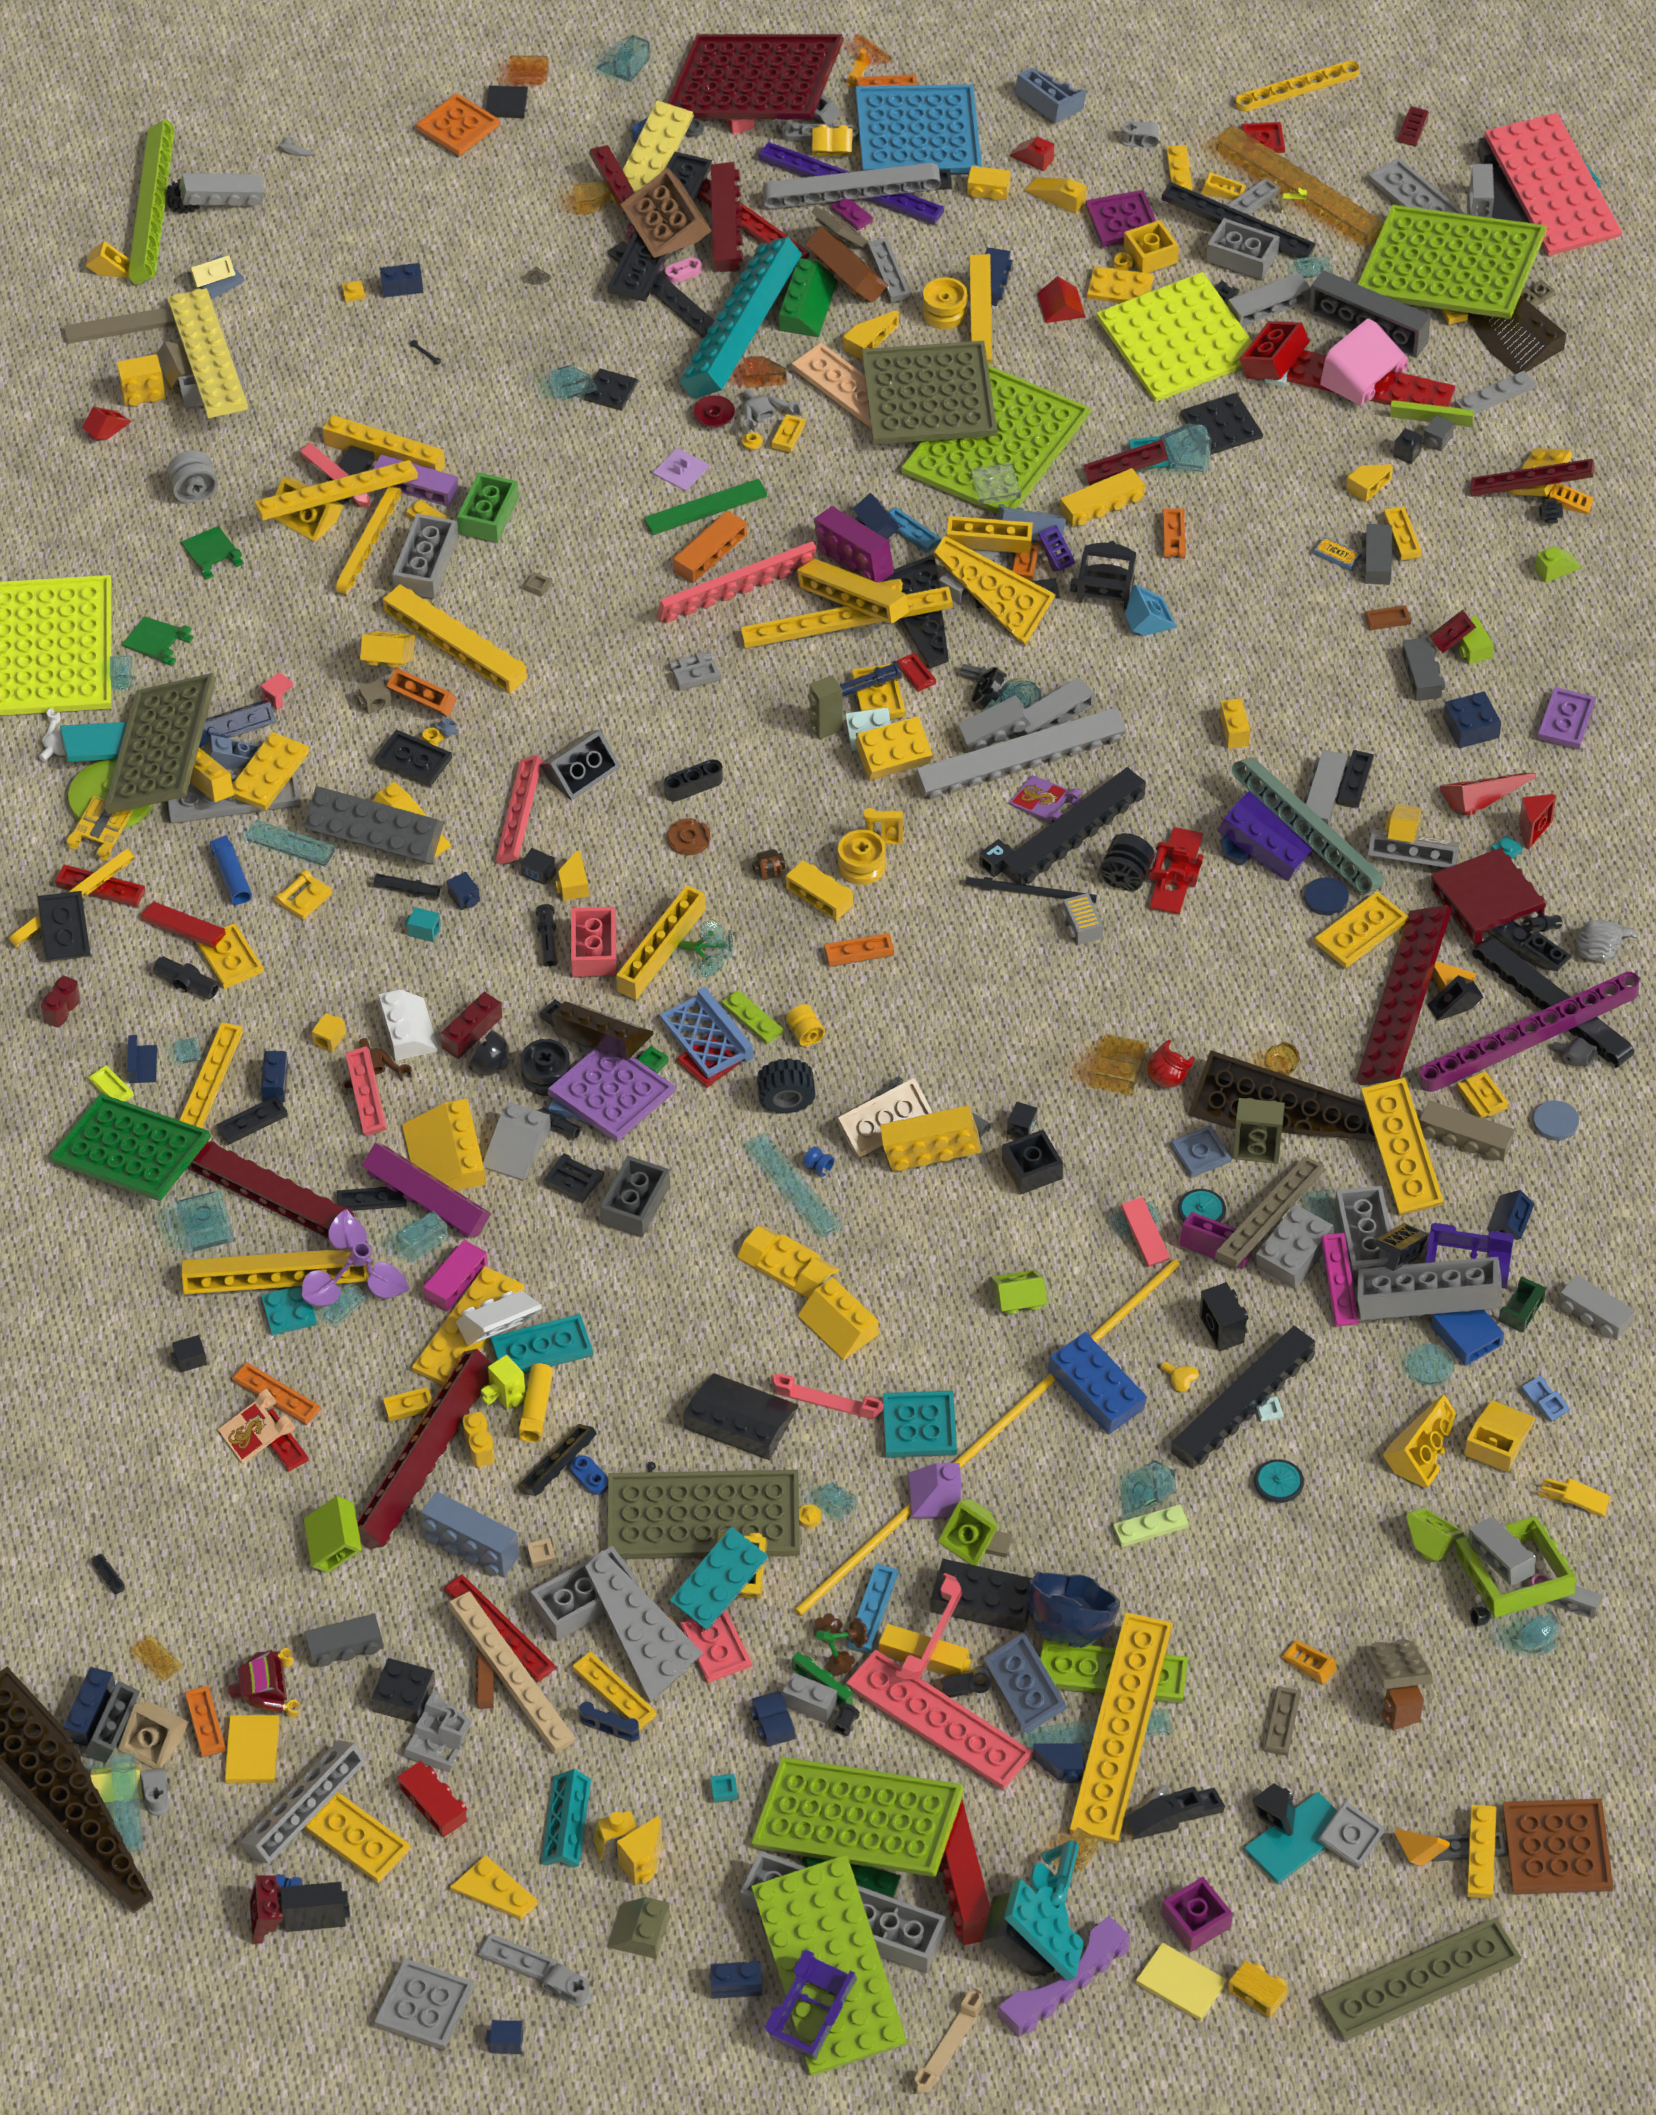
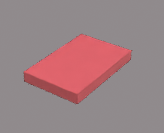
M726 1610L708 1632L691 1618L680 1622L682 1632L703 1652L697 1663L707 1683L752 1667V1662Z

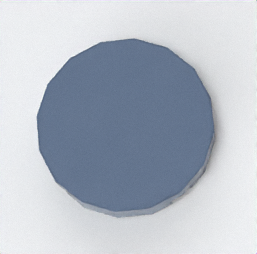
M1552 1100L1538 1106L1534 1113L1533 1125L1542 1137L1553 1141H1561L1575 1134L1579 1125V1116L1570 1104Z

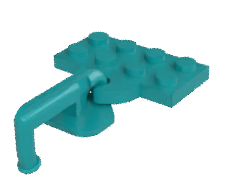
M1076 1840L1067 1841L1047 1852L1041 1853L1043 1860L1048 1865H1051L1052 1861L1061 1857L1056 1875L1043 1863L1038 1862L1033 1865L1030 1875L1033 1889L1021 1878L1013 1882L1004 1917L1067 1981L1076 1978L1084 1944L1081 1937L1068 1926L1069 1917L1065 1906L1067 1891L1070 1887L1079 1844Z

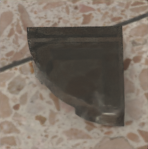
M536 266L522 278L524 282L529 284H543L551 280V275Z

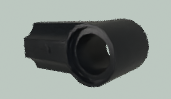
M976 1666L970 1671L943 1676L942 1681L945 1694L951 1698L974 1692H987L991 1686V1674L986 1667ZM982 1675L987 1680L983 1684H977L974 1682V1678Z

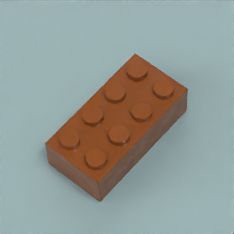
M820 226L807 241L806 245L811 249L809 253L819 260L822 266L831 271L836 279L844 283L846 288L854 295L856 294L861 300L865 301L867 299L871 303L874 302L888 286L851 249L824 227Z

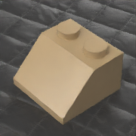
M150 1701L134 1705L118 1750L154 1769L162 1768L182 1741L188 1721Z

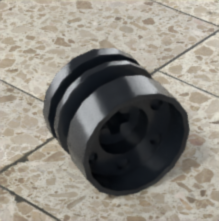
M1121 833L1112 838L1107 854L1100 865L1099 873L1101 878L1112 887H1122L1130 892L1138 890L1142 886L1147 871L1153 862L1155 855L1153 847L1146 840L1134 834Z

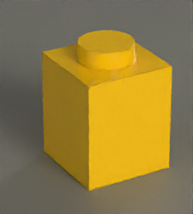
M325 1013L311 1031L313 1044L333 1052L346 1035L345 1021L338 1016Z

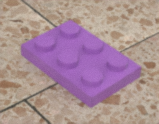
M1554 687L1538 733V739L1580 750L1596 703V697Z

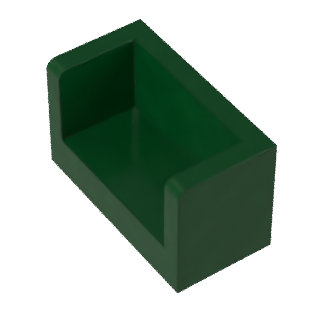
M1521 1277L1518 1282V1289L1507 1307L1500 1309L1498 1321L1524 1333L1544 1301L1546 1287Z

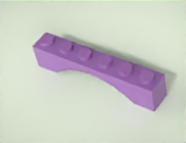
M1110 1916L1106 1917L1090 1932L1089 1943L1085 1954L1079 1961L1076 1978L1067 1981L1063 1977L1043 1988L1015 1992L998 2007V2018L1018 2037L1024 2033H1031L1036 2028L1039 2020L1043 2017L1047 2019L1055 2012L1056 2006L1061 2002L1065 2004L1070 2001L1074 1996V1991L1079 1987H1087L1097 1972L1103 1973L1109 1968L1114 1958L1123 1957L1129 1950L1130 1935Z

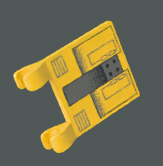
M93 796L74 832L67 838V844H69V848L77 849L82 837L101 843L103 845L98 849L97 855L100 860L106 861L110 857L113 846L129 820L132 810L108 814L104 808L106 800Z

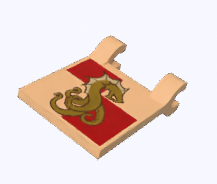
M268 1389L263 1390L255 1402L218 1429L242 1463L252 1458L281 1435L291 1433L296 1429L287 1415L281 1417L276 1424L265 1408H269L277 1402Z

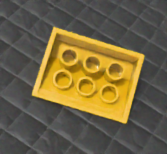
M468 1098L445 1102L402 1124L409 1158L412 1163L454 1190L486 1185L485 1170Z

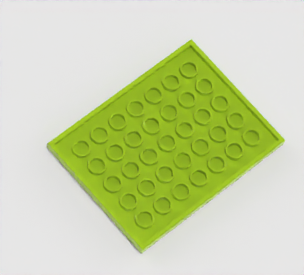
M1392 205L1358 285L1403 304L1511 319L1547 232L1546 225Z
M988 365L997 436L922 441L901 467V473L997 514L998 504H1004L1005 507L1013 509L1021 506L1091 414V408Z

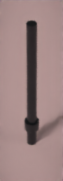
M966 877L965 882L967 886L981 887L982 890L987 891L995 889L1060 899L1086 894L995 881L989 877H984V879ZM1089 894L1092 902L1096 903L1097 895Z

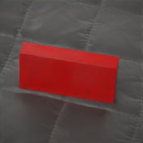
M915 653L896 661L902 673L918 692L936 684L934 676Z

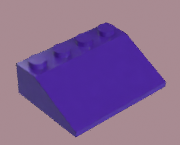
M1250 791L1234 805L1217 830L1223 836L1228 835L1231 842L1286 881L1293 877L1314 851Z

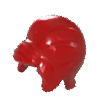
M1170 1039L1164 1042L1150 1056L1147 1064L1150 1079L1163 1088H1172L1180 1085L1186 1079L1189 1069L1195 1060L1193 1055L1187 1060L1177 1052L1171 1051L1169 1045L1172 1040Z

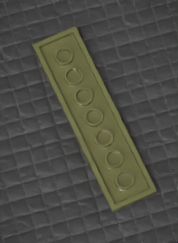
M1497 1917L1328 1992L1320 1996L1319 2002L1343 2042L1518 1964L1521 1962V1956Z

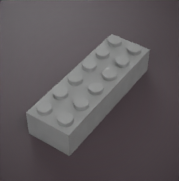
M1498 1257L1410 1264L1403 1265L1395 1271L1385 1267L1359 1269L1358 1304L1361 1320L1501 1308L1502 1278Z

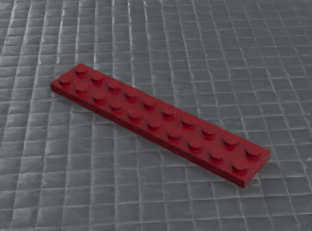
M1448 905L1409 911V919L1405 923L1357 1074L1356 1081L1359 1085L1385 1083L1400 1078L1452 912Z

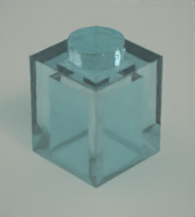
M132 655L110 657L112 689L124 690L134 687Z

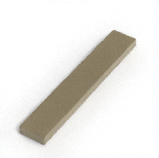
M170 307L65 325L64 329L67 343L72 344L176 324Z

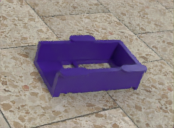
M1432 1223L1425 1263L1435 1262L1437 1245L1473 1250L1471 1253L1472 1259L1477 1258L1478 1254L1476 1251L1487 1252L1489 1257H1498L1502 1278L1501 1288L1507 1289L1514 1236L1510 1233L1491 1231L1488 1235L1456 1231V1227L1453 1225Z
M805 1950L794 1968V1973L797 1977L782 2006H777L773 2009L765 2025V2030L768 2032L770 2039L816 2060L857 1978L855 1972L850 1971L847 1974L816 1959L814 1953ZM806 1982L837 1996L831 2008L809 1998L807 1994H801ZM798 1998H801L803 2002L808 2001L829 2011L812 2046L781 2032Z

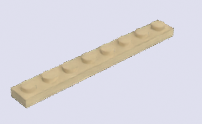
M470 1591L449 1601L448 1607L552 1752L555 1754L575 1743L576 1738Z

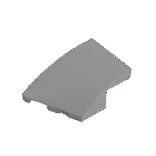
M433 1690L425 1704L424 1713L415 1726L414 1735L405 1749L404 1757L418 1762L421 1760L424 1764L450 1773L466 1737L471 1720L464 1714L459 1713L452 1704L447 1705L440 1699L439 1693ZM445 1747L454 1750L449 1760L439 1755Z

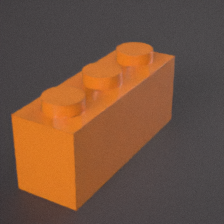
M395 667L386 685L394 693L447 717L450 715L458 699L451 692Z

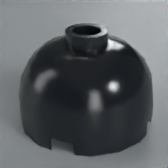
M494 1030L487 1034L485 1037L487 1041H484L482 1045L480 1044L468 1068L481 1075H493L499 1069L504 1071L510 1062V1059L507 1058L509 1045L505 1038Z

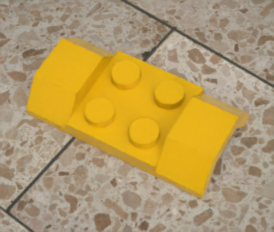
M765 1226L755 1227L744 1240L737 1256L741 1261L807 1299L831 1274L836 1275L839 1271V1268L821 1259L819 1254L786 1235H779Z

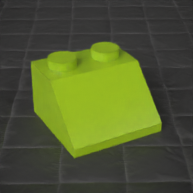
M1037 1269L991 1276L998 1307L1001 1311H1005V1314L1017 1313L1019 1309L1027 1307L1028 1310H1038L1042 1308L1041 1305L1047 1304L1044 1277Z

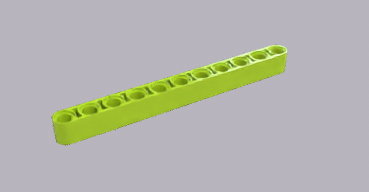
M167 119L149 127L147 133L129 265V277L135 285H139L156 275L174 140V127Z

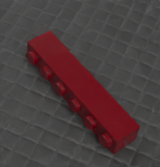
M734 162L710 164L714 266L716 272L740 271V262L744 261L743 251L740 250V246H743L742 234H739V230L742 229V219L739 217V213H742L741 201H738V197H741V187L738 185V181H741L740 169H736Z

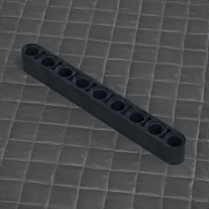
M1489 936L1473 948L1472 954L1475 959L1478 958L1482 961L1481 964L1491 972L1495 971L1498 977L1508 985H1513L1515 990L1522 996L1531 999V1003L1540 1010L1547 1009L1570 998L1567 993L1496 938ZM1598 1017L1567 1030L1572 1035L1583 1038L1590 1045L1596 1046L1597 1054L1607 1062L1613 1063L1615 1068L1620 1067L1635 1053L1630 1042Z

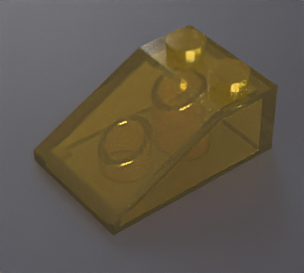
M1105 1034L1095 1054L1090 1070L1089 1087L1133 1097L1149 1043Z

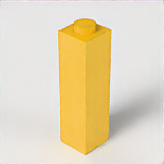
M887 1624L879 1641V1652L888 1658L904 1663L907 1656L910 1655L921 1659L932 1637ZM939 1640L926 1669L946 1676L970 1671L972 1659H969L970 1649Z

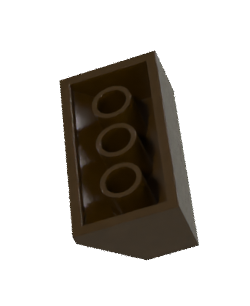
M564 1001L552 1013L556 1035L626 1061L654 1035L652 1030Z

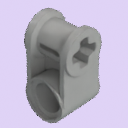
M1134 121L1123 123L1122 145L1149 148V146L1154 148L1158 145L1159 131L1156 123Z
M163 1767L141 1771L147 1809L151 1815L162 1816L169 1810L166 1769Z
M555 1964L542 1982V1987L545 1991H552L556 1994V1997H560L574 2006L583 2007L591 2000L587 1979L562 1964Z

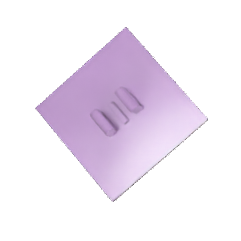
M676 448L653 474L687 491L710 465Z

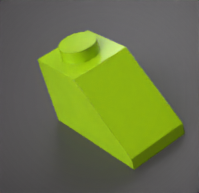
M1556 546L1536 553L1534 569L1545 583L1582 567L1570 552Z
M1477 615L1471 618V621L1477 628L1462 638L1461 646H1459V654L1462 659H1466L1468 664L1487 660L1493 656L1494 644Z

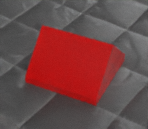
M1059 276L1037 293L1046 323L1085 318L1077 287Z
M1546 794L1522 797L1519 827L1525 848L1530 849L1553 822L1556 795Z

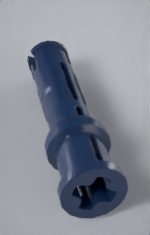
M892 661L890 665L882 668L876 667L872 673L840 684L842 697L876 684L883 686L885 682L890 680L902 679L897 662ZM866 681L865 683H862V684H860V685H857V686H854V687L851 688V686H853V685H856V684H859V683H861V682Z

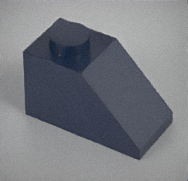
M1033 1743V1760L1054 1778L1063 1780L1066 1783H1075L1078 1780H1083L1082 1743Z

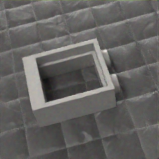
M1472 164L1469 188L1470 215L1492 218L1494 202L1492 164Z

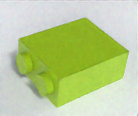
M336 1496L303 1518L312 1567L326 1573L331 1572L362 1551L353 1502Z

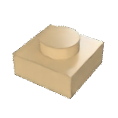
M550 1538L527 1543L532 1568L556 1563Z

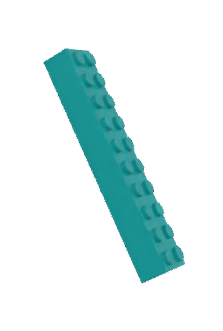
M789 237L777 238L766 244L762 243L755 249L754 256L748 261L745 271L740 274V279L732 288L729 298L724 301L723 308L715 316L713 325L708 328L707 335L699 343V348L692 355L691 362L683 370L679 383L692 398H699L723 390L802 255Z

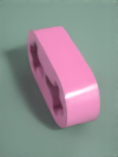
M688 258L671 264L665 269V277L671 283L695 277L702 271L701 261L697 258Z

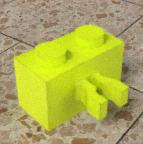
M505 1355L488 1366L490 1385L481 1389V1393L484 1395L482 1401L487 1406L497 1399L508 1410L513 1406L521 1405L525 1399L526 1392L523 1371L508 1355Z

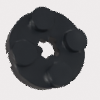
M991 667L984 673L982 677L985 680L982 684L977 683L973 691L971 700L981 709H985L991 700L996 701L1001 695L1002 690H1000V687L1005 681L1007 674L996 667Z

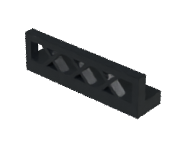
M1403 1223L1377 1238L1374 1245L1391 1253L1385 1268L1395 1271L1421 1255L1429 1234Z

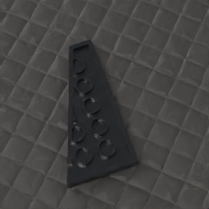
M934 554L894 569V573L883 581L901 579L903 583L902 593L906 595L938 589L939 584ZM942 610L900 618L929 669L949 662Z

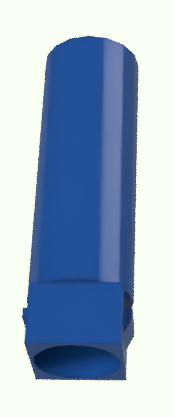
M227 835L210 841L211 852L231 902L234 905L249 902L252 898V892L232 842L229 841Z

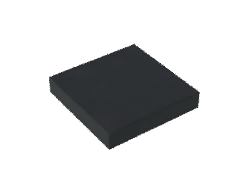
M489 85L485 111L496 118L525 119L528 87Z

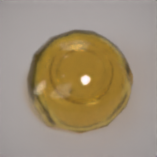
M1284 1041L1279 1045L1271 1046L1264 1056V1066L1266 1069L1287 1076L1294 1073L1300 1061L1299 1051L1296 1047Z

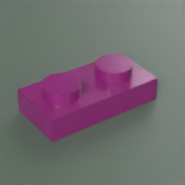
M842 199L831 205L832 211L857 231L873 222V217L852 200Z

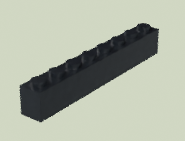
M1126 767L1003 859L1002 873L1016 884L1025 885L1026 883H1032L1039 873L1048 871L1055 861L1065 858L1067 853L1073 848H1078L1084 839L1088 836H1094L1104 824L1109 825L1116 815L1125 813L1132 803L1141 801L1145 796L1146 781Z
M1296 1326L1290 1328L1172 1441L1171 1453L1192 1469L1198 1464L1203 1465L1213 1449L1218 1450L1229 1434L1231 1436L1234 1435L1244 1420L1248 1421L1252 1418L1258 1404L1264 1406L1274 1391L1279 1392L1283 1388L1286 1379L1290 1376H1296L1300 1366L1304 1362L1309 1363L1314 1358L1316 1341Z

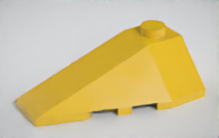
M1445 1395L1438 1397L1392 1441L1383 1454L1395 1474L1424 1488L1429 1487L1439 1473L1440 1466L1436 1464L1438 1454L1444 1455L1446 1448L1442 1446L1443 1437L1450 1436L1456 1416L1455 1410Z

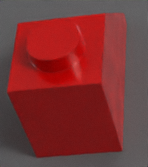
M1037 136L1020 143L1010 154V157L1044 171L1054 160V143Z
M92 407L82 428L88 432L90 438L99 441V439L108 440L131 423V420L118 411Z

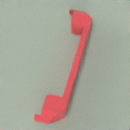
M312 443L301 447L299 452L303 459L309 464H315L332 480L349 476ZM368 493L351 497L360 507L370 508L371 503Z
M782 1373L771 1375L774 1389L781 1396L868 1419H874L883 1411V1403L877 1398L864 1396L863 1401L860 1402L796 1385L793 1376Z
M947 1573L943 1574L945 1581L941 1587V1596L948 1600L949 1603L922 1658L919 1659L911 1655L907 1656L901 1672L896 1670L895 1676L905 1680L922 1677L962 1595L961 1587L956 1577Z

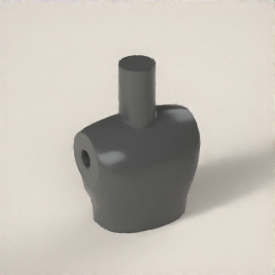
M1579 1037L1574 1039L1569 1045L1554 1042L1553 1050L1562 1052L1564 1062L1572 1066H1590L1597 1054L1596 1046L1590 1045L1583 1038Z

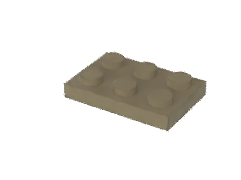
M817 206L813 208L811 213L817 217L815 221L824 227L826 226L829 229L828 231L835 237L841 238L846 243L849 242L856 248L858 246L864 249L868 247L869 241L846 222Z

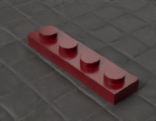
M608 145L591 148L589 151L591 159L622 214H625L620 204L635 193Z
M1163 439L1084 464L1083 466L1088 483L1091 486L1131 468L1134 471L1168 461L1169 458Z

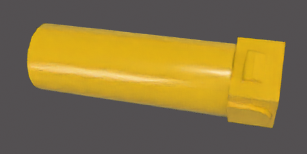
M537 1363L531 1366L519 1428L520 1441L540 1443L543 1436L544 1420L554 1372L553 1368L549 1365Z

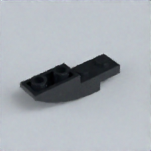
M1514 920L1487 930L1503 941L1502 944L1520 958L1540 968L1558 972L1571 959L1569 953L1538 931L1533 934L1526 932Z
M1194 1786L1171 1793L1146 1804L1126 1816L1123 1822L1133 1840L1176 1830L1181 1822L1224 1812L1225 1804L1215 1787L1197 1791Z

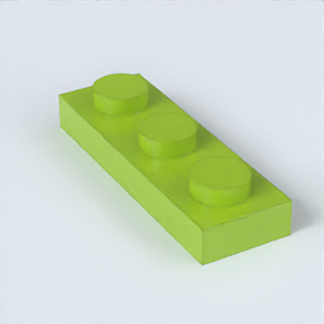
M739 990L722 1001V1007L766 1045L783 1033V1028Z

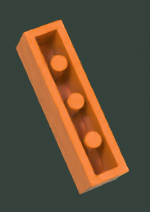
M727 510L722 516L717 517L711 526L705 528L695 540H692L683 551L675 555L673 559L674 572L691 583L697 581L747 536V522Z

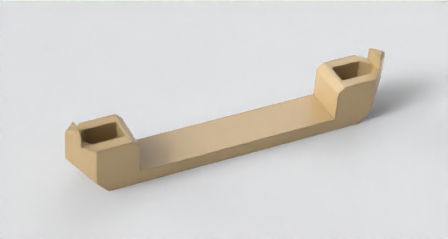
M980 1987L974 1988L973 1991L967 1993L961 2003L960 2013L926 2067H922L914 2078V2086L917 2092L929 2093L978 2016L983 2007Z

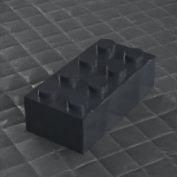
M942 1558L931 1596V1613L943 1615L949 1603L948 1600L941 1596V1587L945 1581L943 1574L947 1573L956 1577L962 1593L951 1617L1025 1633L1030 1615L1026 1603L1027 1586L1029 1580H1031L1030 1577Z

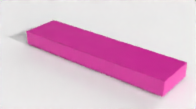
M1345 1233L1322 1235L1321 1243L1335 1327L1357 1325L1359 1320Z

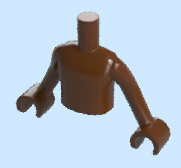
M367 1038L359 1040L361 1048L367 1046L370 1050L375 1075L385 1071L384 1061L387 1066L399 1074L400 1080H403L402 1074L405 1072L409 1073L412 1078L411 1066L407 1064L398 1066L383 1049L370 1048ZM351 1076L342 1083L344 1095H346V1088H353Z

